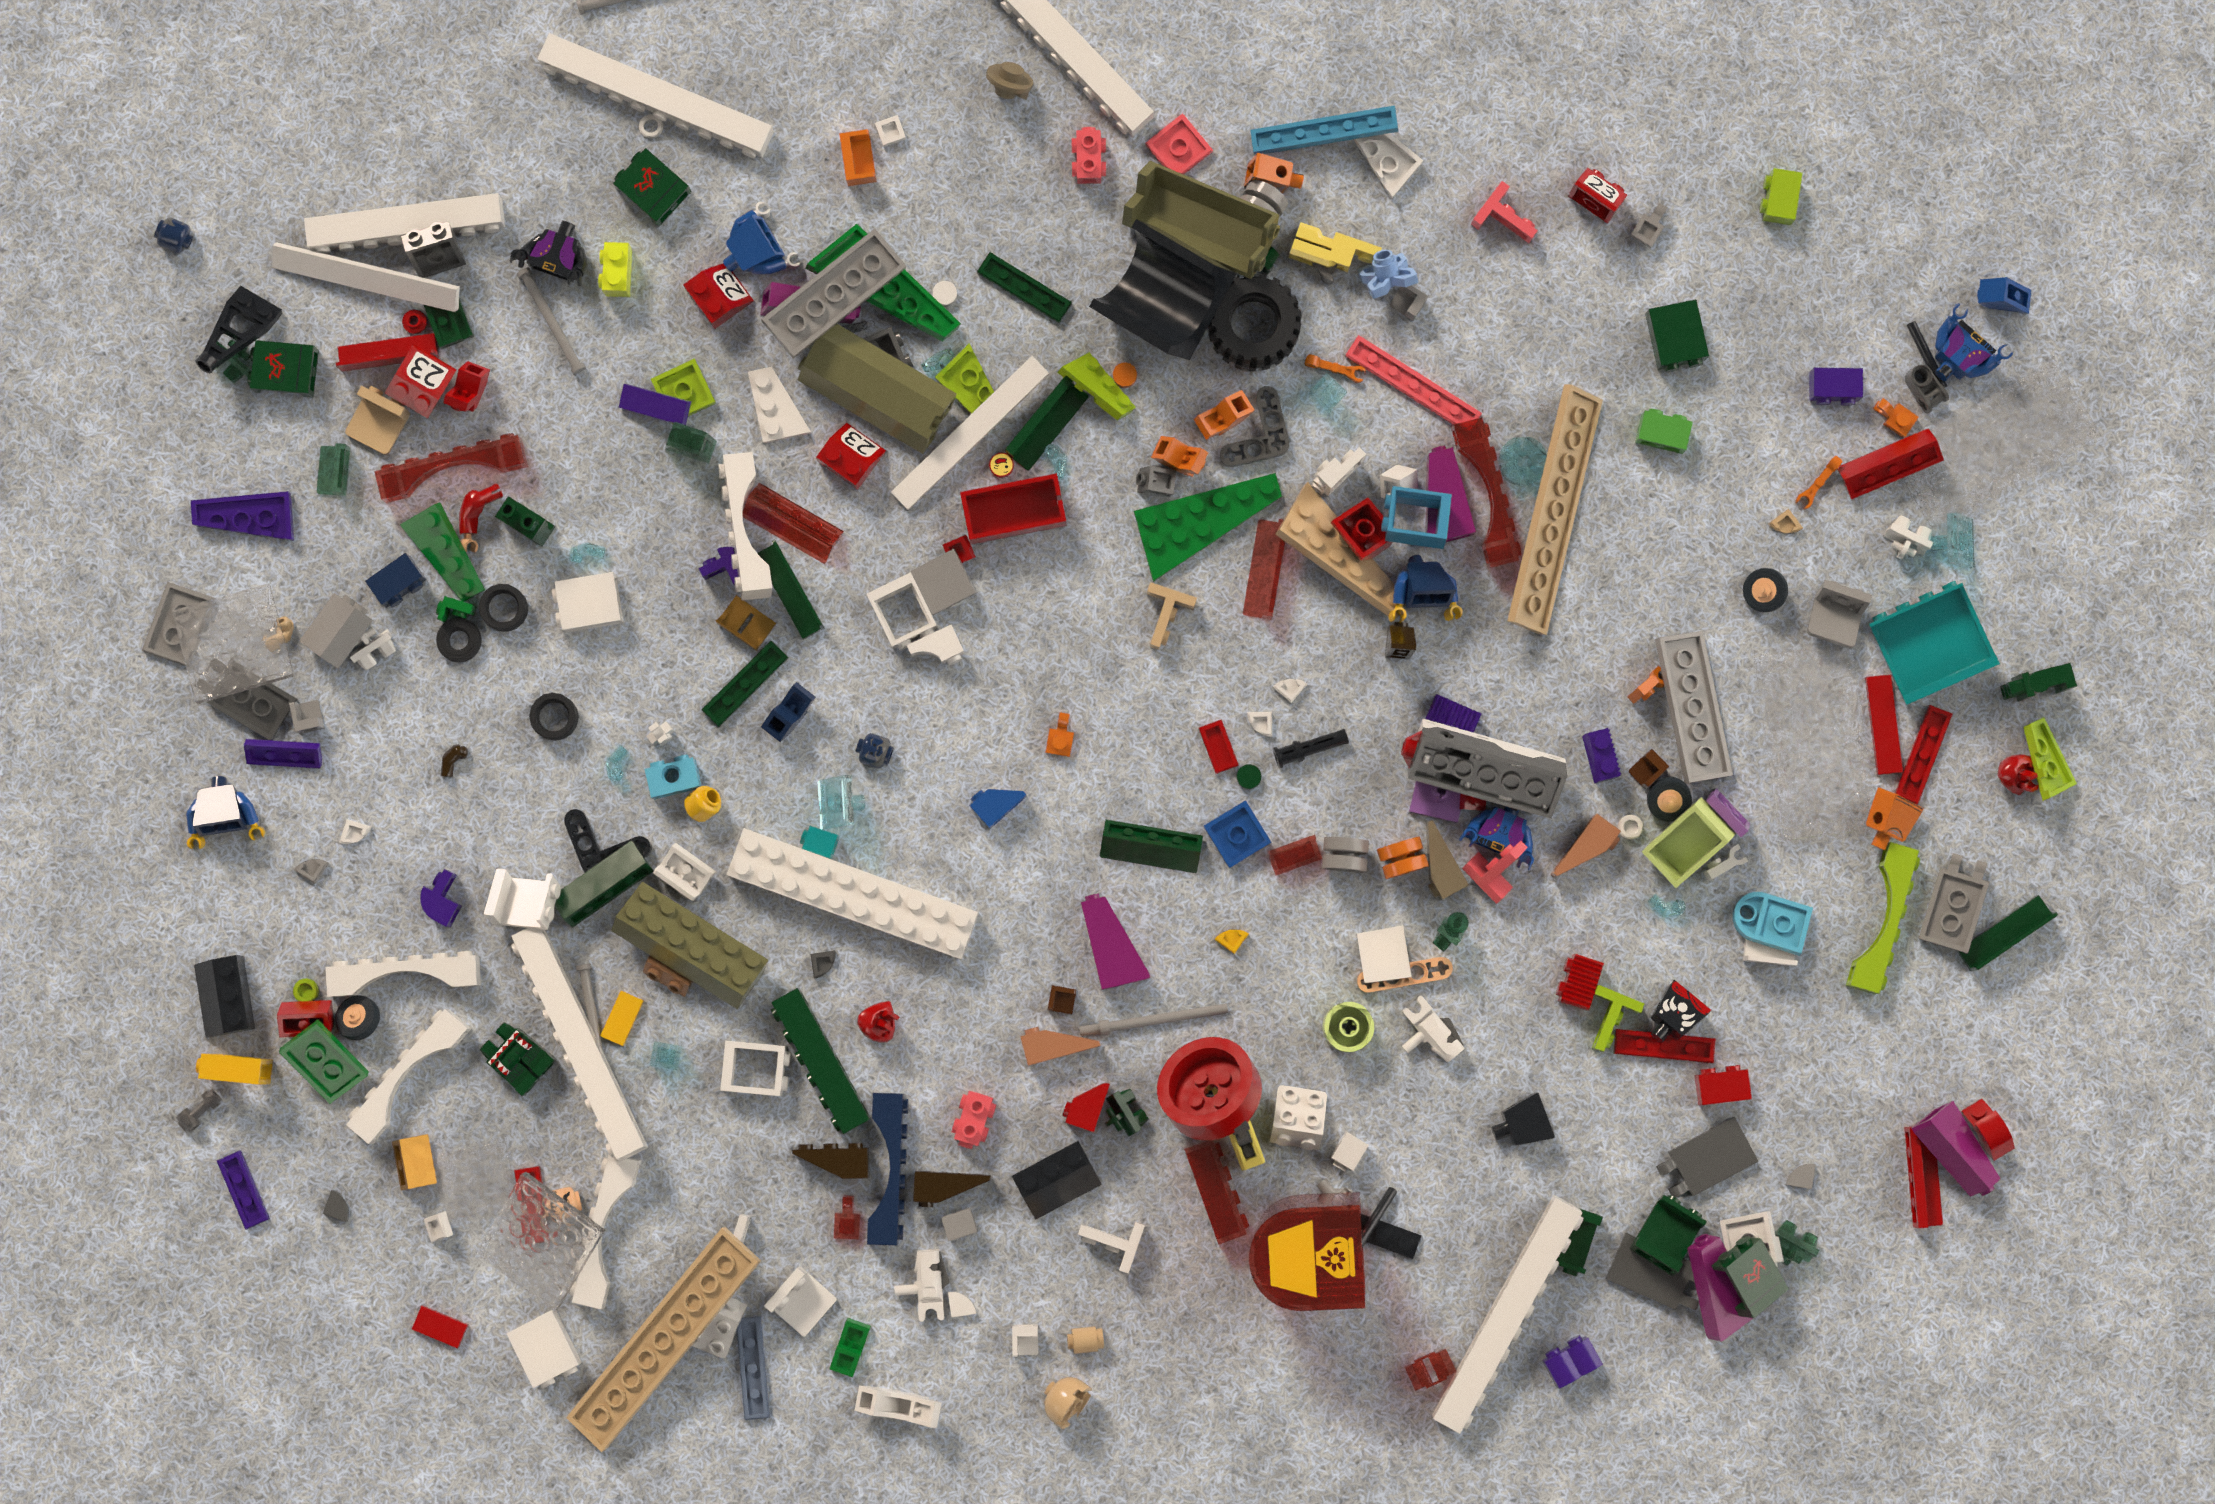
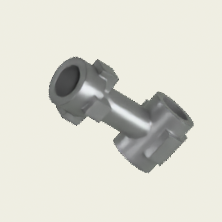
M213 1089L209 1092L205 1091L201 1095L204 1100L192 1111L186 1108L177 1115L178 1125L184 1131L187 1130L189 1133L194 1131L201 1124L198 1118L210 1107L216 1109L219 1106L218 1103L222 1099Z

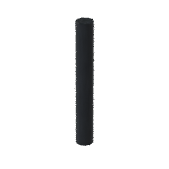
M1916 321L1907 324L1926 366L1931 369L1939 383L1946 388L1948 386L1946 381L1941 380L1935 374L1939 367Z
M1389 1187L1353 1243L1355 1252L1360 1253L1397 1194L1396 1189Z

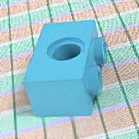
M681 755L674 758L675 762L665 764L663 760L650 763V768L644 770L651 798L655 800L692 791L702 786L696 759L693 757L689 758V755ZM671 770H677L679 772L678 780L673 783L668 782L667 774Z

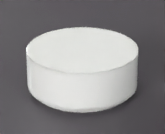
M649 114L640 120L639 130L644 137L653 139L662 133L663 123L660 119L655 118L653 114ZM648 120H655L658 123V128L655 132L649 133L645 131L644 124Z
M949 281L938 282L933 288V297L942 306H950L957 299L956 287Z
M1626 815L1619 820L1617 828L1621 831L1619 834L1624 839L1633 840L1641 835L1643 823L1635 815Z

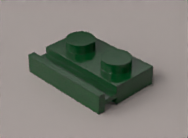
M460 297L459 308L456 312L424 305L441 349L474 337Z

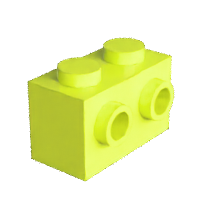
M604 242V250H600L599 253L600 264H603V273H599L598 287L602 288L603 293L607 297H630L632 248L629 243Z

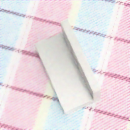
M1745 939L1743 961L1783 966L1798 965V961L1794 960V954Z

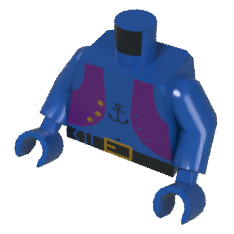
M1960 303L1954 305L1953 315L1948 316L1937 331L1935 343L1937 353L1935 359L1941 365L1935 371V374L1943 381H1947L1952 374L1959 380L1964 376L1971 379L1987 375L2001 364L2002 359H2009L2014 353L2013 351L2009 356H2004L2002 349L2008 345L2004 344L1999 347L1998 354L1995 355L1994 353L1997 350L1962 320L1967 316L1968 309L1961 315L1955 312Z
M1505 806L1504 810L1497 807L1492 808V810L1485 809L1471 819L1466 830L1459 837V841H1462L1464 837L1470 840L1469 847L1475 843L1498 854L1509 844L1514 847L1519 841H1522L1528 848L1518 857L1517 867L1520 868L1521 863L1524 862L1528 864V870H1530L1534 862L1531 829L1526 825L1527 820L1517 816L1519 813L1518 809Z

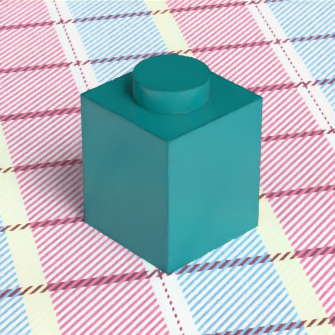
M809 826L808 830L804 829L800 844H803L802 849L832 860L840 836Z

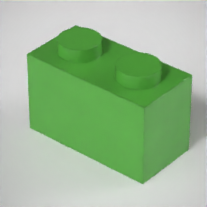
M1658 409L1645 410L1641 414L1635 443L1683 454L1687 449L1693 422L1688 421L1687 417L1683 415L1673 414L1671 417L1663 415V411Z

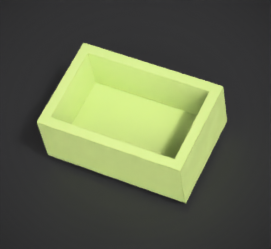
M1701 797L1652 840L1642 853L1677 888L1722 849L1736 833Z

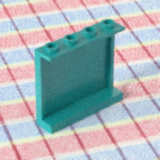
M1952 581L1941 586L1943 591L1934 595L1930 591L1919 596L1920 601L1913 605H1910L1908 601L1896 606L1897 612L1887 616L1885 611L1872 617L1873 622L1869 625L1906 705L2000 664L1963 583L1957 585L1956 581Z

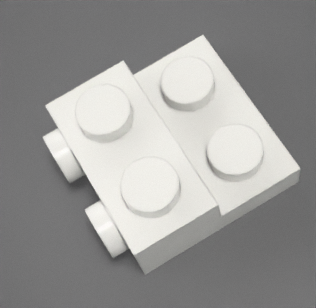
M1359 447L1355 452L1352 449L1349 450L1342 457L1341 462L1336 458L1330 462L1325 460L1317 468L1315 473L1317 477L1313 480L1312 487L1320 495L1325 493L1329 496L1363 463L1366 453Z
M1770 1211L1720 1220L1724 1245L1727 1251L1736 1246V1242L1743 1237L1760 1238L1776 1266L1777 1263L1784 1262L1779 1237H1775Z

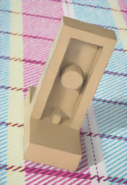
M1150 582L1147 595L1165 600L1150 643V647L1159 650L1161 644L1165 646L1167 644L1170 631H1167L1166 628L1169 621L1174 622L1178 608H1175L1174 605L1177 604L1194 610L1197 597Z

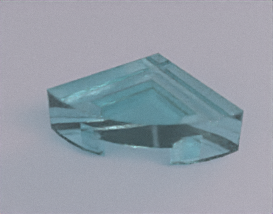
M948 348L929 357L921 364L924 372L944 369L953 358L954 353L951 348Z

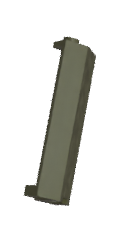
M1149 161L1138 173L1136 193L1124 205L1122 225L1129 228L1132 227L1136 219L1158 227L1228 269L1250 279L1257 271L1260 272L1263 269L1271 244L1280 230L1278 225L1279 214L1152 161Z
M836 324L814 342L807 357H804L798 366V370H800L799 382L924 454L936 437L939 425L952 409L957 395L955 392L839 324Z

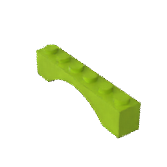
M1889 842L1886 850H1883L1879 869L1883 876L1887 893L1885 920L1873 944L1852 962L1846 986L1872 994H1880V990L1883 991L1887 983V976H1885L1886 968L1891 966L1894 958V953L1891 950L1893 943H1897L1901 932L1898 925L1900 919L1905 917L1907 905L1905 904L1906 896L1911 894L1914 881H1911L1913 871L1916 872L1920 864L1919 850Z

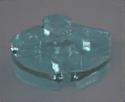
M1512 438L1505 443L1499 453L1498 467L1500 473L1511 484L1522 487L1531 485L1542 477L1547 453L1543 445L1534 438ZM1518 456L1522 458L1524 456L1528 457L1527 467H1520L1517 464Z

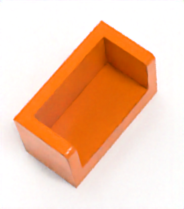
M869 130L839 133L847 185L854 186L877 182Z

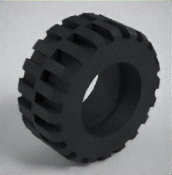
M1260 273L1259 277H1252L1251 279L1235 277L1208 326V336L1210 342L1214 345L1213 349L1217 354L1220 353L1223 356L1222 360L1227 364L1232 362L1235 364V368L1240 370L1242 367L1249 368L1248 371H1256V368L1267 370L1273 364L1277 366L1283 362L1285 356L1288 357L1299 337L1302 316L1301 310L1298 309L1299 302L1296 296L1292 297L1291 289L1287 285L1284 287L1280 285L1279 279L1275 277L1273 280L1268 279L1267 274ZM1247 302H1260L1267 305L1273 310L1277 318V329L1274 335L1260 343H1250L1240 339L1234 333L1231 326V318L1235 309Z

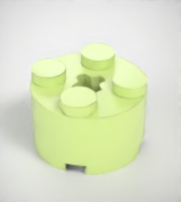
M1343 1002L1333 1006L1326 1013L1322 1024L1323 1035L1328 1044L1334 1049L1342 1052H1355L1364 1048L1371 1041L1374 1034V1021L1369 1011L1361 1004ZM1348 1020H1350L1351 1025L1354 1026L1355 1029L1353 1031H1349V1034H1346L1345 1029L1342 1028V1024H1345L1348 1022Z

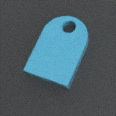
M1752 892L1743 896L1735 905L1732 915L1733 924L1737 932L1749 941L1800 956L1813 907L1763 892ZM1740 909H1750L1753 915L1752 918L1744 919L1740 915Z

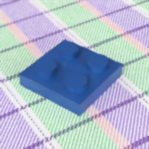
M1246 800L1203 826L1228 868L1233 867L1272 843Z

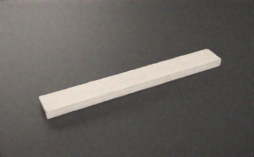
M277 242L272 245V268L456 312L459 308V286Z
M1031 356L891 493L907 510L912 508L1049 375L1048 371Z

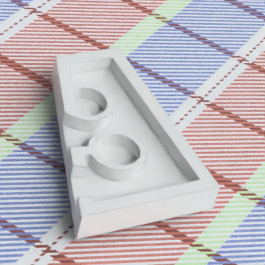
M1390 133L1354 139L1391 199L1423 163L1419 156Z
M768 367L749 371L748 375L763 443L811 434L773 368Z

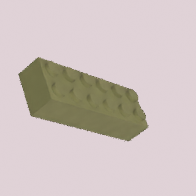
M641 882L616 915L611 929L618 936L737 1010L763 975L769 961L644 882Z

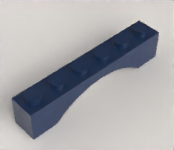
M873 1093L872 1119L879 1127L886 1141L890 1172L884 1196L877 1209L868 1218L867 1245L897 1246L899 1240H903L904 1225H899V1217L904 1215L905 1200L900 1199V1191L905 1189L906 1174H901V1166L906 1164L907 1149H902V1140L907 1139L908 1124H903V1115L908 1114L909 1099H904L903 1093Z

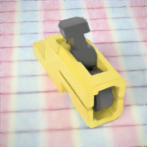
M1300 222L1289 258L1313 266L1318 270L1322 282L1331 285L1334 282L1332 274L1335 269L1348 272L1354 254L1358 256L1360 261L1372 263L1374 254L1381 251L1382 248L1338 232L1335 233L1334 239L1323 236L1319 228Z
M1216 1087L1212 1089L1213 1095H1216L1218 1092ZM1245 1120L1234 1129L1235 1132L1229 1135L1242 1171L1265 1163L1250 1120L1248 1122Z

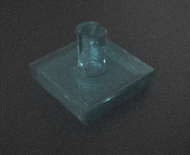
M1947 513V535L1931 536L1930 541L1933 542L1931 550L1948 549V563L1962 568H1975L1973 519L1959 513Z
M842 775L818 781L820 829L830 830L854 825V810L862 811L865 808V803L855 802L865 801V797L863 795H853L852 775Z

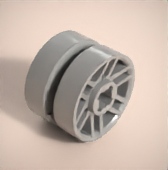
M1260 180L1250 181L1240 197L1243 200L1279 214V217L1288 205L1286 197L1278 189Z
M1324 837L1323 850L1332 852L1333 855H1323L1322 869L1356 873L1367 872L1368 860L1357 857V855L1368 854V840Z

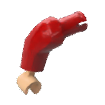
M493 484L481 491L471 490L462 501L459 512V534L464 535L460 542L466 552L469 543L471 544V552L475 553L478 550V544L475 540H472V535L477 534L478 517L483 512L485 505L503 497L502 491L492 494L497 489H500L498 484Z

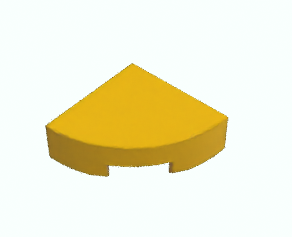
M1231 929L1220 933L1214 940L1235 954L1249 933L1243 930Z

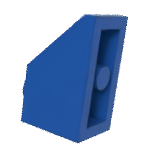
M2008 277L1980 279V288L1977 292L1979 304L1989 309L2029 314L2031 289Z
M987 789L985 792L980 790L970 799L973 803L969 806L991 829L1024 800L1027 795L1024 791Z

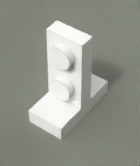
M1135 1221L1129 1240L1083 1224L1080 1226L1078 1235L1082 1236L1081 1241L1092 1245H1096L1097 1241L1106 1244L1105 1249L1118 1254L1120 1249L1124 1250L1119 1271L1129 1274L1145 1224Z

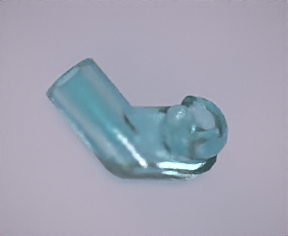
M1049 444L1045 448V454L1054 464L1053 474L1057 473L1058 480H1064L1068 457L1058 445Z
M590 543L574 546L569 551L571 553L569 560L574 563L582 562V557L586 555L603 559L606 547Z
M620 744L605 762L608 778L616 782L623 778L621 761L629 753Z
M1656 893L1647 901L1663 917L1680 916L1686 909V904L1683 900L1677 899L1676 901L1665 902Z

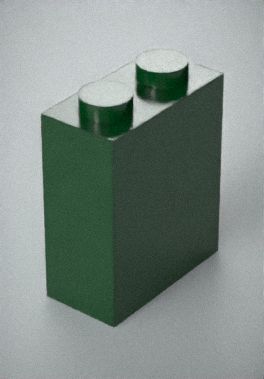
M1697 299L1650 308L1645 313L1657 370L1664 369L1668 373L1679 370L1681 365L1688 364L1689 368L1703 365V361L1709 357Z

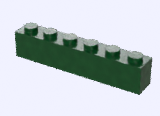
M796 988L771 1002L774 1008L770 1010L777 1022L782 1021L786 1028L782 1031L789 1044L794 1043L798 1050L794 1053L801 1066L805 1064L810 1072L806 1075L813 1088L817 1086L822 1094L818 1097L825 1110L829 1108L834 1117L831 1118V1122L836 1131L841 1130L845 1134L871 1119L800 988Z

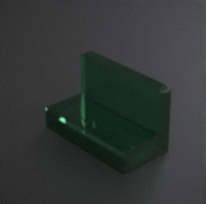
M336 443L335 446H321L317 481L318 494L346 496L350 447L348 445Z

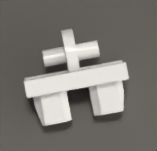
M1902 515L1886 529L1884 537L1893 541L1891 547L1899 550L1896 556L1899 559H1902L1905 554L1914 557L1916 553L1924 555L1927 550L1931 549L1933 544L1930 541L1932 530L1925 526H1919L1916 533L1908 530L1911 523L1910 519Z
M372 627L364 632L355 646L357 647L363 642L365 644L350 653V659L353 663L358 662L367 671L377 664V661L370 652L378 648L385 658L394 653L396 648L391 640L392 635L388 629L371 640L370 637L377 633Z

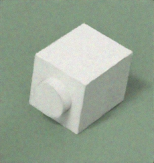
M1345 1132L1331 1155V1158L1335 1160L1333 1165L1344 1172L1348 1168L1354 1171L1369 1145L1352 1134Z

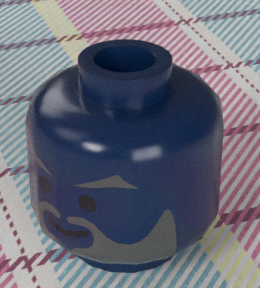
M171 217L165 221L161 220L154 233L158 246L174 253H180L183 248L189 249L193 240V236L190 235V226Z
M869 733L865 739H859L855 752L859 753L860 763L880 769L883 765L889 764L894 747L890 746L891 743L888 738Z

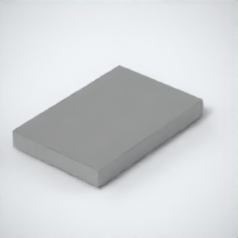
M167 582L142 651L190 667L215 598Z

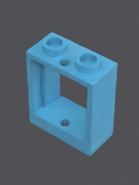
M1393 486L1391 494H1386L1384 509H1388V516L1383 517L1381 531L1386 532L1385 541L1444 549L1447 540L1452 494ZM1396 503L1438 509L1435 534L1393 528Z

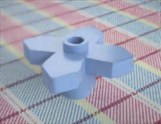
M1390 250L1376 252L1373 256L1372 264L1357 269L1359 279L1363 284H1367L1368 291L1373 299L1388 294L1391 287L1399 286L1406 288L1419 282L1415 270L1408 268L1407 259L1403 253L1393 255Z

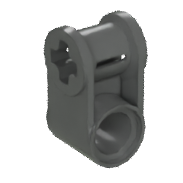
M1918 365L1906 373V385L1916 397V401L1925 413L1929 414L1932 412L1933 407L1942 401L1946 402L1949 400L1946 389L1939 383L1928 366ZM1915 372H1918L1922 375V383H1919L1915 380Z

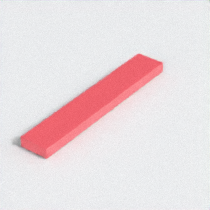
M1360 335L1357 336L1345 355L1348 359L1364 367L1370 373L1468 435L1482 414Z

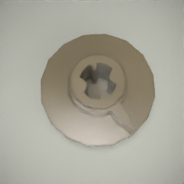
M1003 62L1002 64L989 66L986 71V78L995 86V93L1005 99H1014L1018 96L1027 100L1034 83L1030 75L1020 65L1013 62Z

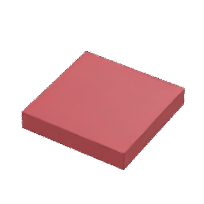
M1183 113L1145 143L1146 147L1162 166L1181 174H1186L1213 152V149Z

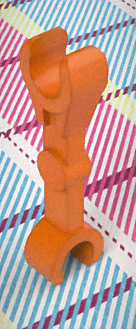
M1312 354L1307 355L1304 363L1308 367L1321 368L1332 373L1342 374L1355 383H1361L1363 379L1356 378L1354 372L1357 370L1366 372V369L1362 366L1346 367L1336 362L1332 363L1322 360L1320 357Z
M1834 456L1820 476L1814 480L1811 487L1796 497L1795 503H1798L1801 497H1806L1808 504L1803 509H1808L1813 503L1816 492L1841 465L1842 459Z

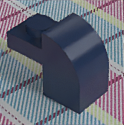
M796 682L782 702L772 709L761 728L781 742L808 713L807 710L816 697Z

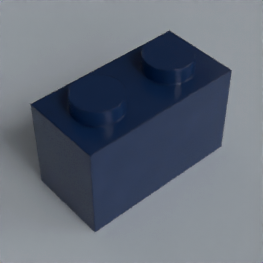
M404 553L365 580V582L382 606L393 608L403 601L402 597L407 593L411 592L413 594L419 591L424 586L423 582L427 579L411 556Z

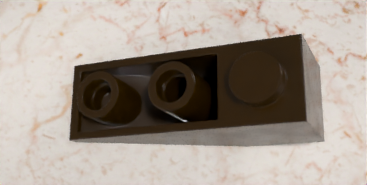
M838 1143L823 1144V1149H813V1144H798V1149L792 1150V1154L842 1179L870 1178L869 1147L863 1148V1143H848V1148H838Z

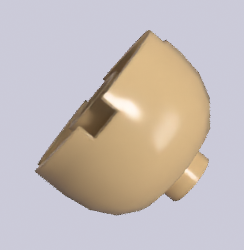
M1073 1377L1062 1378L1056 1383L1054 1381L1051 1382L1044 1392L1047 1395L1044 1406L1048 1418L1061 1429L1070 1426L1071 1424L1068 1420L1076 1413L1077 1417L1079 1416L1091 1397L1087 1391H1092V1388L1083 1381Z

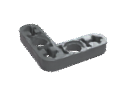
M1264 386L1258 390L1256 395V403L1264 436L1225 445L1220 451V461L1224 466L1236 467L1284 455L1288 451L1289 438L1278 393L1273 387ZM1264 392L1274 396L1270 404L1271 408L1276 406L1277 410H1268L1263 413L1262 409H1267L1266 401H1261L1260 399L1263 397ZM1270 415H1275L1279 418L1280 423L1275 428L1268 427L1266 424V418ZM1279 430L1283 431V433H1278L1279 441L1285 443L1281 451H1278L1276 447L1272 448L1271 445L1275 443L1274 434L1269 436L1268 433H1275ZM1252 444H1257L1261 448V454L1257 457H1252L1248 454L1247 449ZM1244 446L1243 452L1246 459L1242 460V455L1235 456L1233 462H1230L1229 458H1224L1227 450L1231 449L1232 453L1240 452L1239 447Z

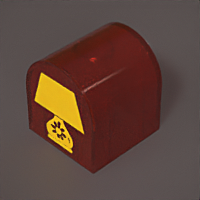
M1360 1192L1292 1195L1278 1200L1265 1210L1254 1230L1249 1251V1267L1257 1288L1268 1300L1282 1308L1293 1311L1366 1308Z

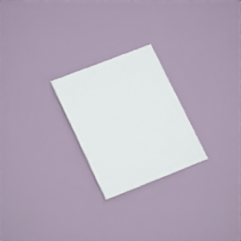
M1403 925L1357 933L1364 983L1412 977Z

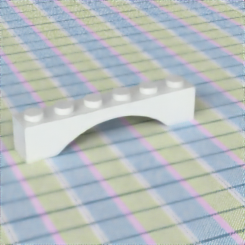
M753 452L723 455L722 464H718L720 479L725 481V486H722V499L728 502V509H725L726 524H731L732 530L728 532L729 546H734L735 554L731 555L732 568L737 569L738 577L734 579L735 590L741 593V600L771 598L772 581L769 565L751 546L743 525V505L749 492L755 485L756 472Z
M472 951L457 952V957H448V953L432 954L433 959H423V955L408 956L407 961H398V957H385L382 963H373V959H360L356 965H348V961H335L333 966L326 967L327 997L358 995L378 979L401 972L429 974L456 988L481 986L480 957L473 955Z
M444 1009L443 1012L439 1010L431 1018L432 1025L427 1030L423 1029L414 1039L416 1043L410 1050L407 1048L400 1054L397 1059L400 1062L394 1069L389 1068L381 1077L383 1082L378 1088L373 1087L366 1094L365 1099L367 1101L362 1107L357 1106L349 1114L348 1118L350 1121L346 1125L366 1143L374 1144L390 1125L393 1099L405 1076L419 1062L430 1055L442 1050L456 1048L472 1029L451 1010Z
M608 1154V1158H604L602 1161L600 1172L604 1174L602 1183L598 1182L595 1189L594 1197L598 1198L596 1207H592L589 1213L588 1221L592 1222L590 1231H586L583 1237L582 1246L585 1247L583 1257L580 1256L577 1262L576 1271H579L577 1281H573L570 1296H573L572 1303L597 1309L605 1308L611 1283L605 1272L602 1260L601 1243L603 1229L615 1203L635 1185L641 1160L627 1158L619 1161L615 1157L611 1158Z

